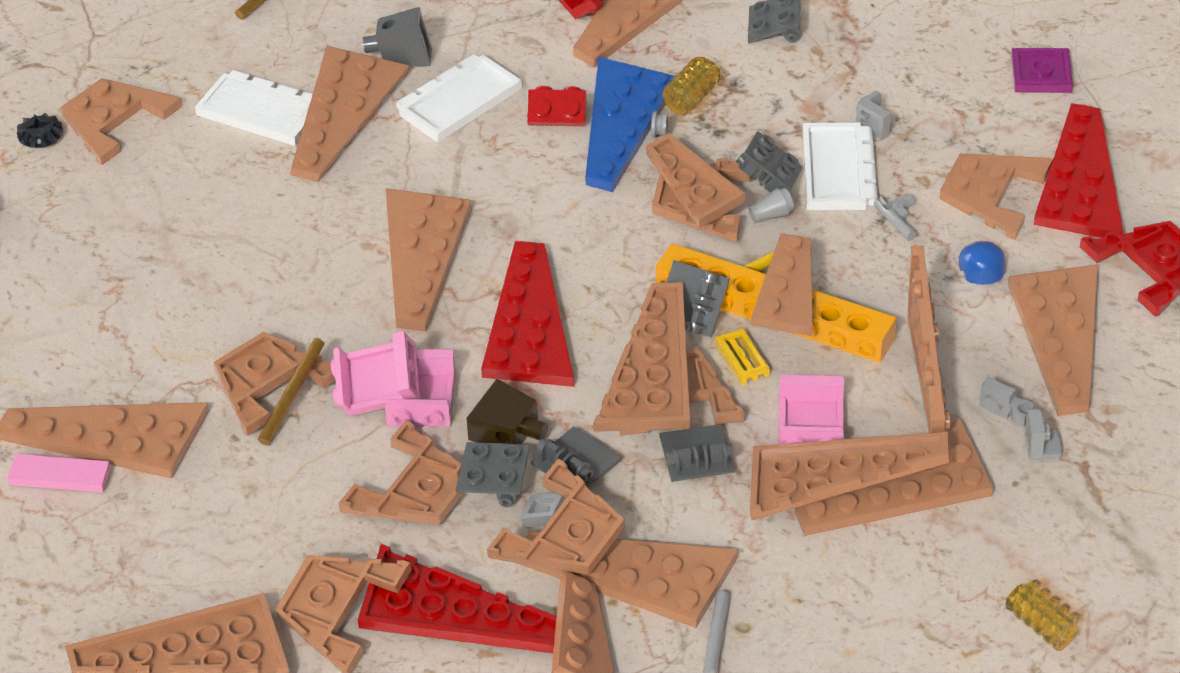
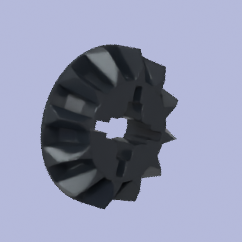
M44 113L41 116H37L34 114L32 118H23V123L17 125V138L21 144L31 148L50 146L61 138L63 134L62 122L58 121L56 115L48 116L47 113ZM36 128H42V133L37 131Z

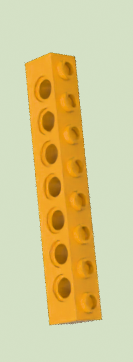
M673 243L670 244L655 266L656 283L667 282L673 260L730 278L720 310L751 320L766 274ZM812 289V336L792 333L881 363L895 340L896 317Z

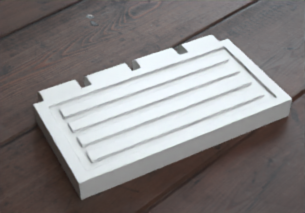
M472 54L459 62L457 66H453L438 75L436 80H430L416 89L415 93L411 92L397 101L396 106L399 109L400 117L436 142H440L521 90L522 80L485 55L478 57Z
M232 70L230 74L224 73L195 106L197 116L296 146L301 136L312 93L305 91L302 93L299 89L282 84L277 86L276 82L256 76L252 79L250 74Z
M861 122L803 123L802 134L807 210H866V206H874V201L878 199L872 128L861 126Z

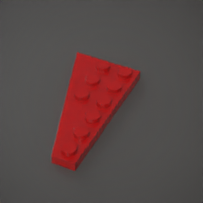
M1071 103L1034 216V225L1098 238H1104L1105 233L1113 231L1124 234L1100 108Z
M514 242L481 367L482 378L574 387L573 372L545 243Z
M384 544L380 545L376 559H381L382 563H397V560L410 562L412 570L398 593L371 583L368 584L358 616L359 629L553 654L557 616L531 605L521 606L509 601V596L499 592L494 595L482 590V585L437 566L429 568L418 563L417 558L406 554L403 557L391 552V547Z

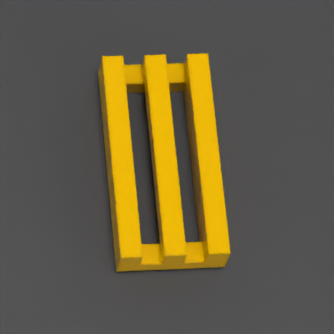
M744 328L715 337L716 347L740 385L747 384V379L749 378L752 382L758 380V375L761 374L764 378L770 376V368ZM735 338H738L740 340V342L746 349L747 353L755 363L756 367L753 368V366L747 359L745 352L738 345Z

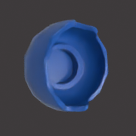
M975 241L965 246L958 257L959 269L964 271L966 280L970 283L979 285L993 284L1001 280L1006 272L1005 256L1002 249L990 241Z

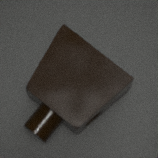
M499 379L493 382L466 418L468 440L477 443L523 444L527 437L540 441L545 438L548 431V424L538 420L536 400Z

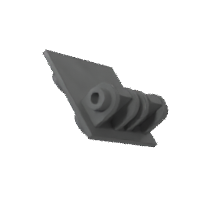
M766 0L749 6L748 43L750 44L778 33H782L788 42L797 41L800 37L799 27L801 24L800 0Z
M758 131L753 136L745 152L736 160V163L740 165L738 168L749 176L760 167L752 178L754 181L763 171L767 173L759 183L761 186L771 176L772 178L764 187L769 192L776 188H787L790 191L803 168L795 156L782 151L776 146L775 141L771 137L762 135Z
M673 260L666 283L683 282L685 329L692 333L712 337L730 278Z
M722 424L659 433L671 482L735 473L731 458L733 456L732 444H727Z
M573 426L555 442L552 439H541L537 444L539 455L531 461V465L546 474L555 461L560 459L567 465V469L574 476L578 475L585 482V486L588 488L619 462L622 456Z
M466 442L456 492L496 494L501 506L510 507L516 502L517 495L521 494L530 445Z

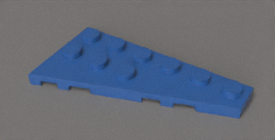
M598 57L585 175L587 186L610 192L614 191L651 130L653 111H657L660 115L675 90L677 76Z

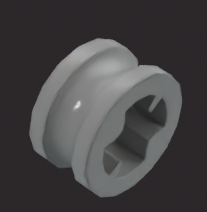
M653 111L651 136L656 137L658 134L664 136L668 132V112L659 115L657 111Z

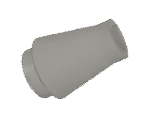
M776 188L755 204L748 206L754 223L787 216L789 211L795 209L793 199L787 188Z

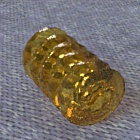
M705 57L692 58L663 89L664 103L674 113L685 116L720 82L722 78L720 69L713 61Z
M1038 579L1018 585L1007 597L1006 609L1014 612V615L1019 620H1023L1024 624L1029 628H1033L1037 635L1043 636V640L1048 644H1053L1055 650L1061 651L1066 648L1077 633L1081 615L1077 611L1070 614L1071 606L1067 603L1060 606L1061 598L1057 595L1050 597L1051 590L1047 587L1041 589L1042 583Z

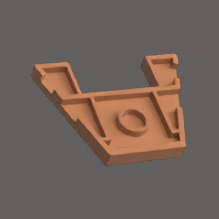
M101 78L63 105L61 112L63 118L77 136H81L87 149L95 154L97 162L103 165L121 152L120 144L106 136L109 132L141 109H145L165 120L180 109L182 103L181 98L178 96Z
M960 153L940 189V199L969 216L972 213L985 219V225L992 229L997 226L1006 231L1005 236L1016 240L1024 224L1025 214L998 206L1014 176L1044 184L1053 159Z
M728 157L718 158L716 163L709 164L728 180L750 181V176L738 168L740 165L736 161L728 162ZM661 174L659 175L652 203L653 214L737 242L741 215L726 213L705 226L698 228Z
M265 332L260 333L214 361L215 372L247 436L266 425L270 417L269 412L258 404L256 400L290 380L305 355L304 352L297 350L295 344ZM319 355L308 376L321 388H325L336 381L332 374L331 363L323 361L322 356Z
M699 348L686 349L689 403L710 401L715 425L743 422V409L740 405L734 403L727 387L721 385L717 379V373ZM649 430L619 431L620 436L649 433Z
M405 420L390 438L391 448L414 456L384 495L354 483L339 502L340 512L440 525L463 496L464 492H456L461 463L446 451L442 453L433 445V441L427 435H420L415 431L414 425Z
M557 459L542 478V484L544 488L565 497V501L534 541H530L503 528L487 548V554L489 558L590 575L624 530L625 521L598 494L594 495L578 475L574 476L562 460Z
M308 555L275 611L281 620L342 673H352L364 650L360 644L339 637L336 634L367 582L398 593L412 570L410 562L397 560V563H382L381 559H369L367 562L350 561L348 557Z

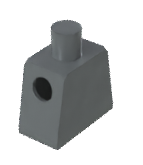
M420 7L378 19L376 35L363 37L365 53L380 51L382 59L406 64L409 67L430 66L432 46Z

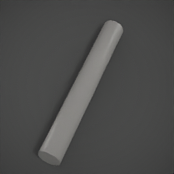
M726 591L716 592L703 673H717L729 601V593Z

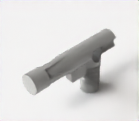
M911 193L889 203L883 197L874 201V206L908 241H912L916 237L917 233L904 221V218L908 217V211L905 208L915 204V199Z

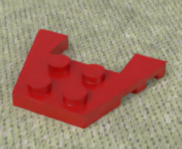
M1171 221L1134 227L1133 232L1119 234L1117 231L1107 232L1104 238L1093 240L1091 236L1081 238L1080 248L1096 263L1122 251L1157 282L1139 291L1138 301L1155 317L1160 315L1180 294V229Z

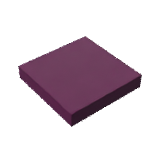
M1012 48L1011 60L1014 92L1072 93L1073 82L1069 48Z

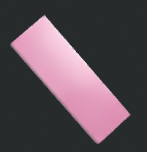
M15 454L7 479L9 485L103 493L111 467L109 461Z

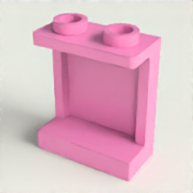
M405 331L393 333L392 343L345 353L340 347L333 349L334 360H331V370L336 379L333 398L336 406L340 407L348 416L384 409L387 399H420L415 342Z
M416 349L420 399H387L385 401L387 426H401L405 420L411 422L414 426H450L456 372L454 350Z
M780 375L779 444L844 439V376Z

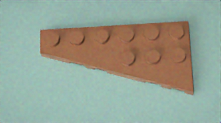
M326 46L290 175L319 182L334 164L338 154L351 143L352 137L361 131L380 108L384 98L391 94L396 88L398 81L407 75L409 65Z
M1098 264L1009 276L1008 287L1057 416L1084 413L1089 410Z
M948 432L753 446L750 496L751 520L950 463Z

